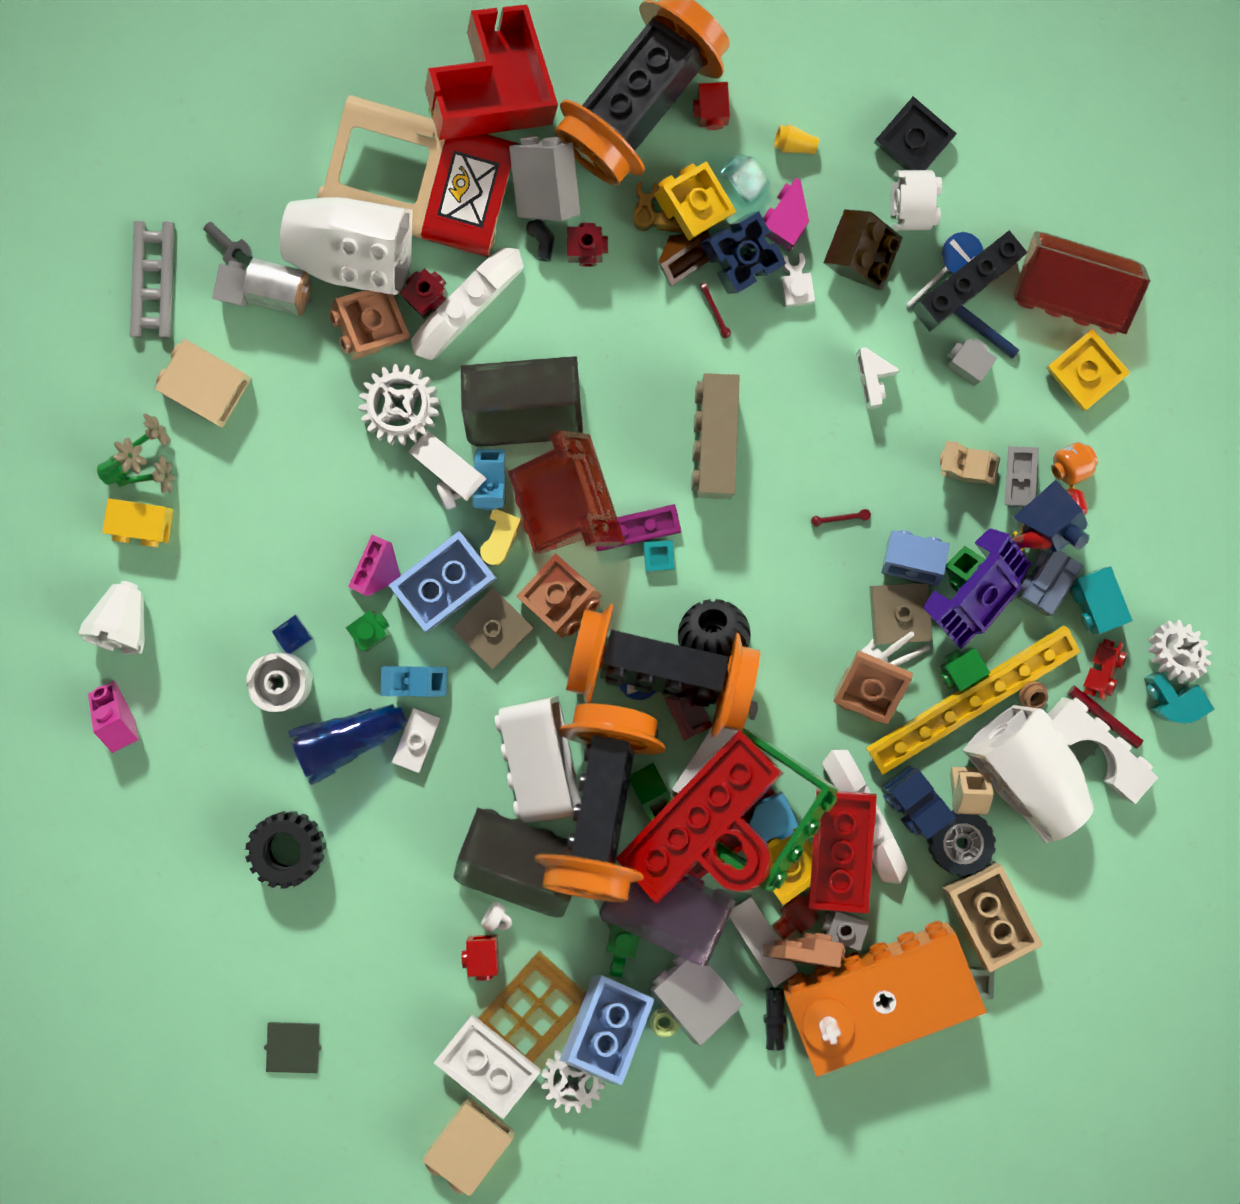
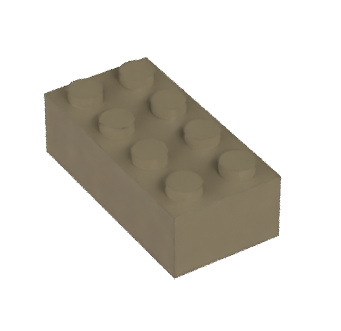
M704 373L702 381H697L695 404H700V411H696L694 415L693 431L694 433H699V440H694L692 461L698 462L697 470H693L691 477V490L696 491V498L731 499L735 494L740 375Z

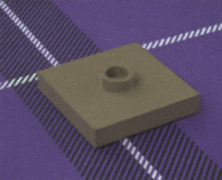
M914 583L869 587L873 645L895 643L909 632H913L914 637L907 642L933 641L931 616L923 608L930 597L929 584Z
M492 587L451 629L493 670L534 628Z

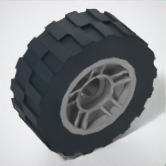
M952 810L956 818L931 838L927 839V843H929L928 851L933 856L934 862L947 872L959 876L975 875L976 872L984 870L985 866L992 861L993 853L995 854L996 838L992 833L994 831L987 824V821L979 815L955 814ZM958 838H966L964 842L965 848L957 846Z

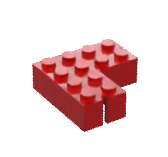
M527 4L502 7L498 31H494L498 15L497 8L472 10L467 35L475 62L428 68L425 92L430 110L433 112V120L439 140L553 125L558 102Z

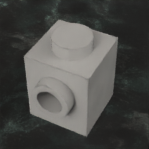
M230 260L228 266L219 264L212 299L247 307L248 302L243 293L247 265Z
M968 338L962 344L957 342L947 355L951 360L946 367L975 386L982 381L997 357L987 351L988 347L982 341Z
M831 911L830 914H825L821 930H824L823 934L832 935L833 942L843 943L844 946L861 951L870 923L866 918L849 912Z

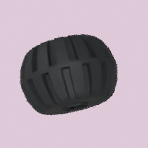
M711 599L703 600V604L698 602L693 605L682 617L678 629V643L680 646L727 656L730 659L736 633L740 634L742 646H749L751 637L750 625L743 612L732 603L721 599H715V601H711Z

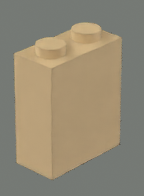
M184 339L181 344L178 343L171 353L172 360L167 369H162L157 376L155 390L223 428L249 384L251 377Z
M467 1096L427 1149L422 1161L430 1173L435 1176L441 1175L448 1180L449 1186L459 1194L465 1193L470 1197L513 1140L514 1130L471 1097Z

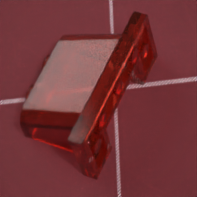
M557 431L550 435L553 450L508 471L515 492V502L520 508L524 520V530L529 536L534 554H543L584 540L586 546H618L625 543L590 434Z

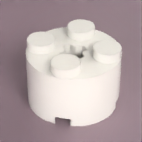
M933 170L895 171L894 176L899 177L898 182H892L890 211L891 216L897 217V223H892L893 230H931L933 225H939L941 211L940 207H936L937 195H941L942 191L941 177H935Z
M267 654L258 658L247 673L246 680L249 696L254 704L265 711L283 712L292 710L300 706L309 696L313 675L306 663L293 654ZM276 677H283L284 687L276 688L278 682L275 681Z

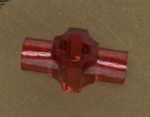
M810 892L804 898L801 894H798L787 902L780 910L784 915L771 925L782 940H785L795 930L800 934L808 930L819 918L816 914L819 909H809Z

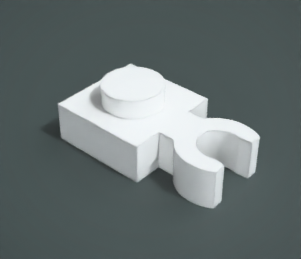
M803 253L798 255L799 264L797 266L790 265L788 256H784L786 264L783 265V269L789 274V276L781 278L785 308L814 303L815 296L811 272L802 274V269L805 265Z

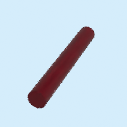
M1075 685L1067 692V695L1072 699L1077 698L1089 708L1088 711L1104 721L1111 730L1135 749L1142 745L1144 741L1142 738Z

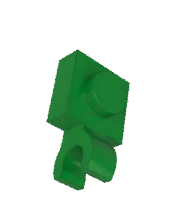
M613 920L606 947V952L614 953L610 966V975L622 978L626 956L631 958L636 956L642 927Z

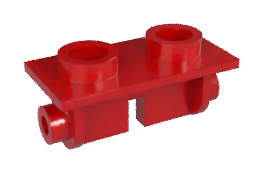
M1105 638L1102 643L1098 644L1092 661L1103 667L1101 671L1090 667L1083 684L1085 694L1095 697L1096 692L1100 693L1099 698L1102 701H1105L1107 695H1113L1117 685V680L1113 678L1117 668H1123L1128 655L1127 652H1124L1125 646L1123 643L1120 642L1118 648H1115V642Z

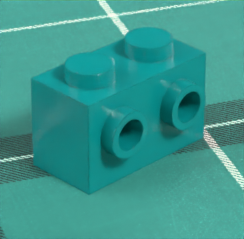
M1111 566L1102 567L1075 579L1072 587H1070V592L1073 600L1080 604L1083 612L1081 614L1082 623L1087 631L1090 630L1091 634H1101L1133 621Z

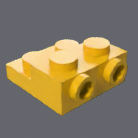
M707 161L697 167L694 163L688 165L679 172L681 176L674 179L673 175L665 178L657 184L660 189L654 193L667 218L675 217L689 241L737 212Z

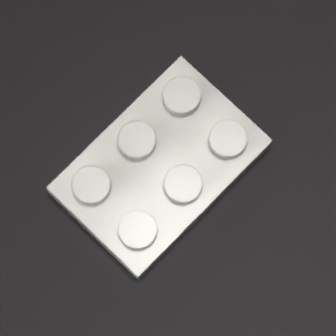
M473 1014L434 1062L435 1065L502 1119L506 1117L541 1072L540 1068Z

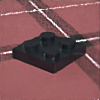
M913 96L875 139L874 144L905 170H927L957 133Z

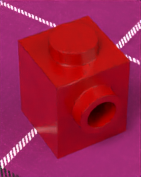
M728 82L699 83L698 99L693 100L694 118L699 117V127H706L707 130H720L724 126H728L730 119Z
M498 934L468 936L466 950H462L461 954L462 968H467L468 977H475L476 981H487L493 979L494 975H498Z

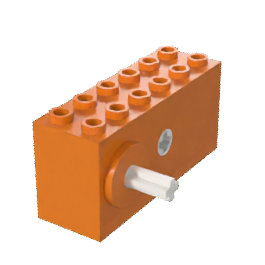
M934 921L927 924L925 930L915 934L913 931L905 932L897 936V941L889 944L879 942L870 946V951L859 955L858 952H853L845 955L840 968L817 966L814 968L815 972L805 976L803 973H798L787 979V983L783 984L785 998L816 1077L987 1013L956 933L947 922Z

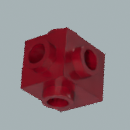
M592 222L580 223L579 227H567L568 263H579V266L594 267L597 263H602V254L608 253V236H602V226H596Z
M425 268L420 273L418 271L414 272L407 279V286L400 292L403 299L423 319L432 311L435 312L448 296L447 290L444 287L447 284L446 281L436 271L430 274Z

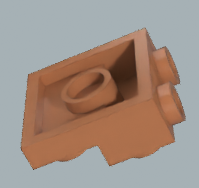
M369 290L360 291L335 298L331 305L332 310H329V318L334 327L339 326L342 337H340L341 348L345 354L350 353L352 360L378 353L381 348L408 341L410 338L404 319L392 294Z
M555 553L516 597L555 633L564 638L566 634L571 636L579 629V620L583 617L585 609L595 611L599 607L600 601L598 599L602 595Z
M858 650L835 690L833 702L845 710L856 711L872 721H880L888 725L912 680L913 673Z
M803 933L802 938H792L791 941L774 940V945H763L762 957L814 966L840 968L841 961L845 955V947L843 943L833 942L832 935Z

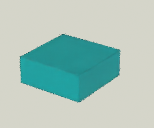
M673 540L643 543L645 572L675 570Z

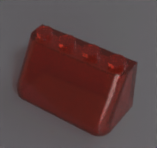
M1035 231L1018 279L1014 300L1024 308L1033 309L1035 306L1044 309L1047 314L1053 317L1060 318L1064 315L1073 318L1072 320L1082 326L1093 324L1099 326L1102 331L1108 334L1116 335L1119 332L1126 335L1151 281L1145 266L1130 258L1049 233Z

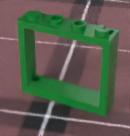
M743 728L742 732L756 746L821 790L770 869L767 878L759 885L763 890L774 891L776 888L779 889L788 877L786 872L790 865L796 863L804 852L803 845L808 837H813L818 831L821 824L819 820L824 812L830 811L836 803L837 797L835 795L839 789L754 731ZM721 841L718 842V857L736 869H743L746 866V859Z

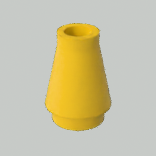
M790 124L786 126L780 125L775 136L774 148L780 149V153H809L815 155L819 144V137L812 136Z

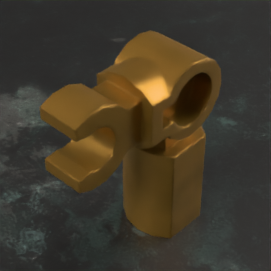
M638 182L636 195L640 201L635 203V211L633 213L635 228L639 231H648L652 227H657V230L684 233L675 217L668 219L663 210H659V213L654 212L655 204L652 201L655 200L654 193L658 191L657 184L653 183L652 192L645 194L642 192V182Z

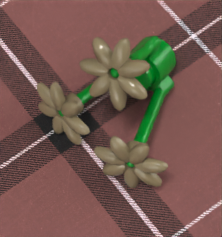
M145 413L143 416L146 421L143 424L148 428L145 430V434L133 443L128 437L124 440V445L120 442H114V446L119 453L98 465V476L104 484L112 485L117 483L119 487L130 483L154 480L157 483L161 482V493L166 491L172 493L173 485L171 482L175 481L176 478L170 473L172 463H166L163 456H160V464L154 463L156 471H153V474L126 476L129 473L130 467L136 474H140L139 464H147L146 459L139 456L142 451V446L140 445L149 439L153 440L156 438L159 439L164 447L167 443L171 442L170 437L165 433L166 428L162 425L159 426L156 416L151 417Z

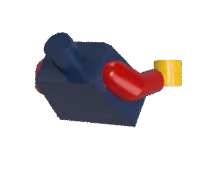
M1055 480L1014 516V520L1021 534L1015 531L1012 536L1021 551L1025 548L1043 550L1048 548L1054 552H1060L1069 543L1076 549L1083 548L1089 541V535L1084 532L1088 526L1085 517L1088 508L1083 491L1075 489L1073 485H1070L1066 491Z

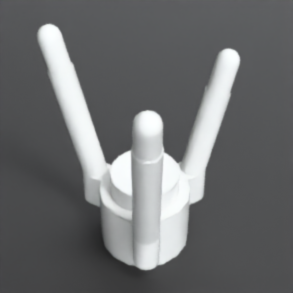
M909 632L884 652H881L878 648L874 651L872 650L876 646L873 645V639L861 651L888 662L887 657L914 637V633ZM925 645L890 662V664L898 666L930 650V646Z

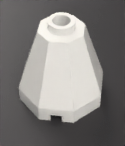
M127 581L113 584L82 622L78 635L84 641L113 651L114 648L121 649L120 653L128 655L141 654L145 644L144 596L138 590V586Z

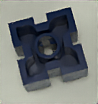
M759 211L748 213L731 223L729 226L732 232L730 229L720 230L700 242L711 263L719 262L722 270L716 274L727 294L739 293L757 282L754 274L756 276H767L786 264L777 244L767 243L764 236L770 233ZM741 248H744L746 251V254L743 255L744 258H741L740 256Z
M907 766L881 786L886 792L883 795L884 800L893 810L895 809L898 813L900 811L903 813L904 817L900 819L901 822L916 837L922 835L924 838L929 839L956 818L942 798L935 792L926 777L917 768Z

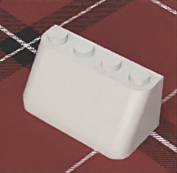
M559 696L500 708L499 715L495 716L497 731L499 733L502 732L504 744H501V752L504 761L509 763L510 772L507 773V779L510 789L515 791L517 801H514L513 805L516 818H521L523 823H531L573 816L576 803L581 804V795L569 740L558 732L559 727L565 725Z

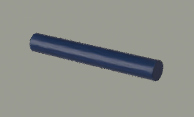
M964 306L954 312L957 317L1013 359L1020 349Z

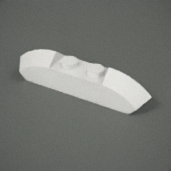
M507 247L499 249L484 261L435 310L411 339L414 355L433 360L448 347L522 271L524 266L519 249Z
M831 750L822 762L831 784L838 788V791L871 793L849 751ZM876 803L872 864L882 882L901 884L908 867Z

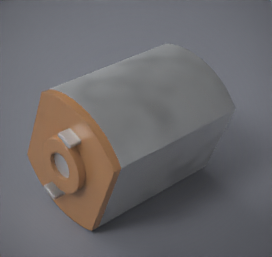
M253 258L245 276L243 293L249 304L302 316L307 302L310 303L311 301L309 295L312 283L308 273L303 270Z

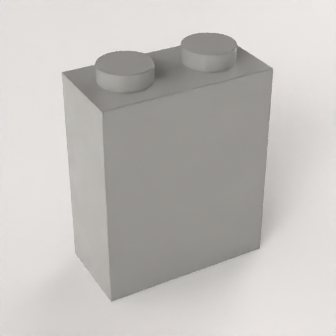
M527 136L520 138L521 143L509 146L518 217L563 221L580 215L573 142H561L560 137H549L538 141V136Z
M684 950L674 958L673 963L675 965L667 972L662 970L651 980L653 985L648 991L673 1018L693 1044L701 1046L743 1004L697 950H690L689 952Z

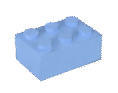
M458 531L389 586L424 632H430L498 579L463 533Z
M603 975L593 976L559 1061L608 1083L622 1085L655 999Z

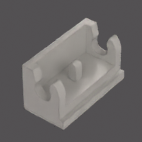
M1008 446L1005 505H1008L1007 507H1025L1035 498L1039 448Z

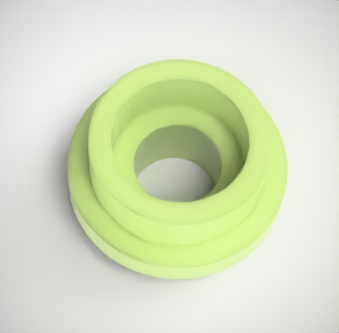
M663 1007L656 1009L650 1017V1027L657 1036L670 1037L679 1027ZM660 1018H669V1025L661 1026L659 1024Z

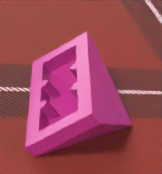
M371 535L350 581L349 588L365 596H370L389 586L401 576L391 542Z

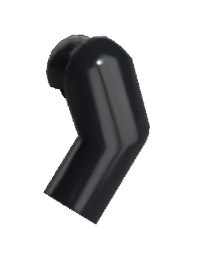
M540 219L531 220L526 225V232L528 235L535 237L539 242L537 260L550 262L554 235L544 221Z

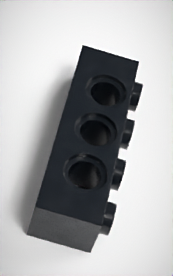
M1010 230L921 299L913 307L912 311L928 331H932L1014 266L1028 252Z

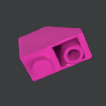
M795 178L791 186L787 183L783 186L777 196V199L780 200L775 210L770 207L763 217L770 231L765 236L791 252L809 223L802 184L798 178Z
M114 680L88 693L93 733L112 753L139 740L135 718Z

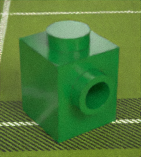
M964 546L946 564L945 568L950 579L949 585L958 592L985 559Z
M371 610L345 627L362 652H368L391 635L387 629L390 625L381 612L376 614L375 611Z
M968 648L963 652L957 649L945 656L946 662L940 665L943 671L940 674L941 679L949 689L953 687L954 691H962L990 674L976 648Z

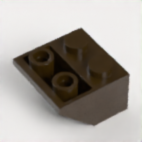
M844 209L823 263L843 277L876 290H882L903 237L871 211Z

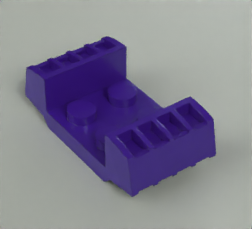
M991 528L983 533L975 542L976 546L986 557L983 563L977 567L973 575L958 590L952 600L934 591L923 607L960 649L974 636L984 633L1019 592L1021 580L1032 565L1008 533Z

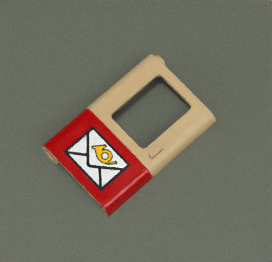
M349 95L343 109L325 185L319 188L317 198H348L412 209L413 237L489 258L495 244L497 233L495 228L512 168L509 146L518 143L489 134L439 140L433 118ZM354 128H362L425 146L429 149V156L416 203H405L340 183V175L350 135Z

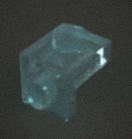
M743 154L731 157L726 162V167L720 172L723 178L731 181L747 203H751L771 184L753 157Z

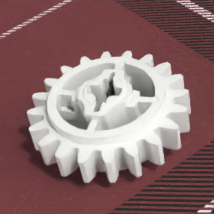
M394 364L393 372L389 373L383 367V377L380 378L373 373L372 378L375 383L373 385L364 383L369 393L359 395L363 401L367 402L358 406L361 412L367 413L361 420L364 423H371L367 428L370 433L378 430L376 437L380 441L387 436L388 443L393 445L396 438H398L402 446H405L406 438L410 437L416 443V433L419 432L423 436H427V432L424 429L425 425L435 427L430 417L440 415L436 409L432 408L440 404L438 398L432 397L438 391L435 386L428 387L432 382L428 376L421 380L422 372L420 369H417L412 374L410 366L406 365L403 372H401L397 364ZM397 384H407L412 387H410L409 389L405 388L404 390H396L391 386ZM383 394L385 397L384 407L382 408L383 412L378 415V402ZM421 395L422 406L418 416H416L414 406L417 402L416 398ZM393 397L403 403L407 413L396 407L392 399ZM395 420H404L408 424L391 426L387 423L390 421L394 422Z

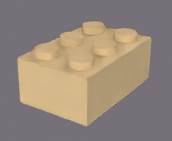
M992 861L985 866L984 870L976 872L975 875H965L942 887L981 965L989 972L1043 946L1001 864Z

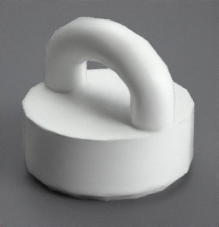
M438 482L436 486L444 508L449 510L457 507L455 500L461 498V496L445 482Z
M496 901L486 911L481 921V926L489 932H492L495 928L506 930L511 927L512 919L505 914L506 907Z

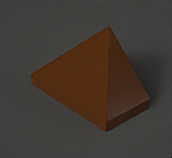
M708 231L703 232L690 241L684 233L668 237L658 262L670 286L675 285L709 261L700 244L701 241L710 237Z

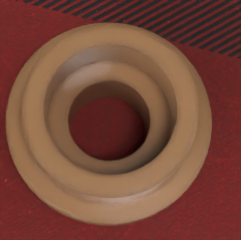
M1038 681L1027 683L1019 693L1020 703L1024 707L1042 708L1048 701L1047 688Z

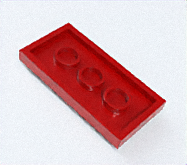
M816 789V797L820 793V789ZM838 791L835 795L837 797L836 803L830 811L824 812L819 820L821 823L820 827L813 836L809 909L869 914L877 795L873 793Z

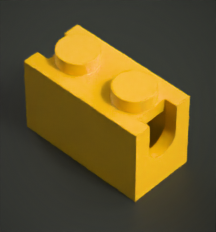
M108 498L102 533L112 535L111 541L129 543L130 538L141 539L140 545L158 548L159 542L169 543L174 509Z

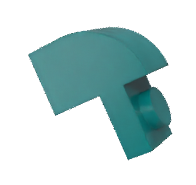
M1152 672L1144 678L1148 684L1146 686L1147 692L1153 700L1159 701L1150 710L1162 720L1175 723H1192L1215 710L1199 684H1188L1175 692L1163 672Z

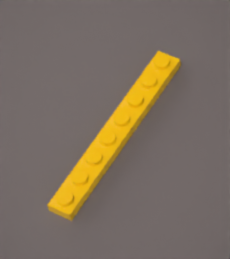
M1063 625L990 671V674L962 691L953 693L866 747L879 772L882 775L1016 693L1027 683L1037 680L1079 654L1081 651L1069 628Z

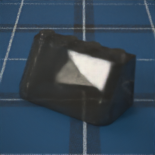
M577 356L460 365L461 411L467 441L477 447L571 440L583 433Z
M477 807L459 853L453 878L466 887L550 917L561 918L567 910L572 895L542 887L545 867L535 861V856L560 855L571 857L572 852H568L569 838L565 839L557 836L551 830L545 828H534L527 825V823H523L520 819L506 818L495 810Z

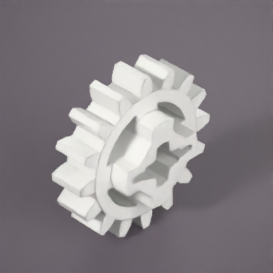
M1177 620L1175 623L1167 621L1153 631L1154 635L1148 640L1153 644L1148 649V652L1155 654V658L1151 661L1152 663L1160 664L1158 670L1160 673L1168 672L1169 680L1177 677L1178 682L1181 684L1186 680L1191 683L1207 673L1206 668L1211 665V662L1206 659L1212 655L1211 651L1204 648L1208 642L1199 639L1200 631L1195 633L1191 631V624L1183 627L1180 620Z
M556 1050L554 1054L556 1060L548 1058L546 1065L549 1069L542 1071V1077L548 1079L543 1081L541 1085L542 1089H549L546 1093V1099L555 1098L554 1107L556 1109L561 1104L565 1105V1113L570 1111L571 1106H575L577 1113H581V1105L583 1104L589 1109L592 1108L591 1098L595 1100L600 1099L601 1094L597 1089H604L605 1082L593 1076V1084L588 1091L585 1081L591 1075L559 1061L562 1054ZM559 1068L562 1077L554 1084V1073ZM571 1075L573 1078L579 1076L578 1083L575 1084L574 1081L568 1082V1076ZM565 1094L573 1095L575 1098L567 1097Z

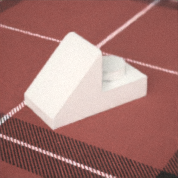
M860 348L856 353L866 409H875L883 404L882 399L886 397L883 382H878V379L894 376L900 370L868 348Z

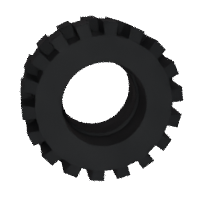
M297 811L278 812L259 822L255 826L256 829L250 832L248 836L250 842L246 843L245 850H249V855L245 856L246 862L252 863L253 867L249 869L252 874L258 873L259 877L257 879L261 883L267 881L269 882V887L275 888L280 886V889H287L290 886L295 887L310 878L320 868L319 864L323 862L325 856L323 855V850L326 849V842L322 843L321 838L324 837L322 831L318 832L316 828L318 824L315 821H309V816L306 814L299 815ZM278 833H288L294 836L300 844L301 856L299 861L293 866L279 863L272 854L271 843L274 836Z

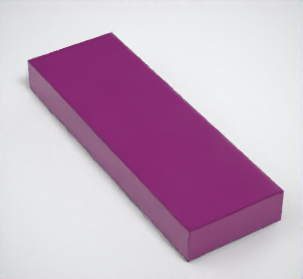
M675 504L590 523L597 552L682 533Z

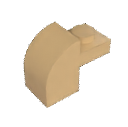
M946 441L945 449L942 450L940 455L941 475L965 482L995 486L1001 457L991 451L968 449L958 442Z
M951 767L950 779L953 790L952 808L954 813L987 815L994 795L989 773L979 772L975 767Z

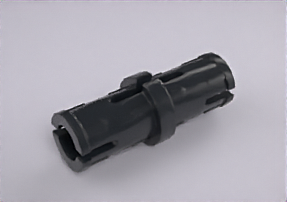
M773 987L766 988V1014L763 1015V1022L766 1023V1049L774 1051V1038H776L777 1051L784 1050V1023H786V1015L783 1014L784 989L776 987V1000H774Z

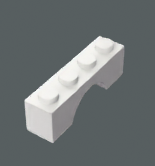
M1062 697L1048 713L1052 720L1050 725L1056 732L1062 733L1068 739L1070 745L1082 740H1092L1098 744L1107 760V772L1104 782L1125 801L1136 804L1159 778L1151 771L1154 767L1143 757L1139 756L1136 758L1130 752L1132 747L1120 737L1115 739L1108 732L1110 727L1098 717L1093 719L1086 713L1089 708L1077 698L1072 700Z

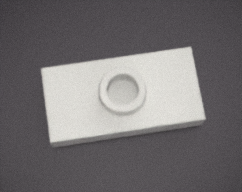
M413 708L392 763L420 773L441 718Z

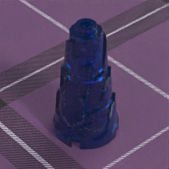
M390 704L376 709L369 708L345 717L333 718L317 724L313 722L295 727L288 731L289 738L296 737L293 739L295 742L292 744L305 777H308L309 784L313 785L336 773L335 770L350 763L359 755L385 742V739L403 730L402 724L406 723L407 720L401 706L395 708L394 704Z

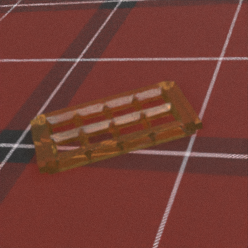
M539 950L477 1018L533 1063L579 1013L586 992ZM535 970L552 984L540 998L523 984ZM517 989L534 1003L523 1017L506 1003ZM555 989L572 1003L560 1017L544 1003ZM500 1008L517 1022L505 1036L488 1022ZM538 1008L555 1022L543 1036L526 1022ZM521 1027L538 1041L526 1055L509 1041Z

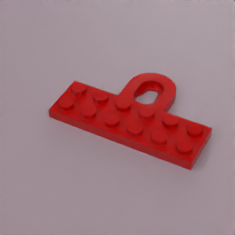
M738 730L617 856L616 860L622 867L635 870L644 875L643 880L636 882L655 903H659L698 862L720 885L729 890L749 891L758 887L769 874L771 853L766 842L742 816L784 773L741 730ZM725 835H735L741 841L743 852L748 860L743 869H736L731 864H724L718 857L717 844Z

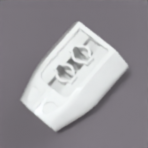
M339 197L291 201L284 211L281 223V256L290 264L328 283L392 295L400 294L404 288L411 265L413 210Z
M1013 705L978 730L963 749V752L979 772L989 773L991 785L995 792L1027 820L1044 843L1047 844L1048 842L1061 840L1084 825L1094 811V804L1091 800L1084 774L1078 760L1068 747L1070 745L1068 739L1059 731L1056 732L1050 725L1052 720L1044 710Z

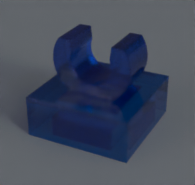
M294 615L272 631L277 641L288 654L295 653L314 639L298 615Z

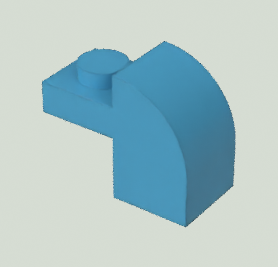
M476 449L474 469L482 474L486 480L474 492L473 506L474 508H482L484 510L503 508L506 503L505 449Z
M381 666V696H447V667Z

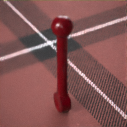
M704 282L700 284V288L721 329L720 336L725 339L729 338L731 330L725 326L712 299L709 288Z
M863 509L859 513L823 518L813 516L811 524L814 527H819L822 523L859 518L862 521H866L871 517V512L868 509Z

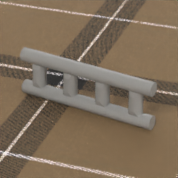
M134 221L130 337L142 338V329H159V338L170 339L174 223L162 222V231H145V222ZM145 243H162L161 260H144ZM144 271L161 272L160 289L143 288ZM143 300H160L159 318L143 317Z

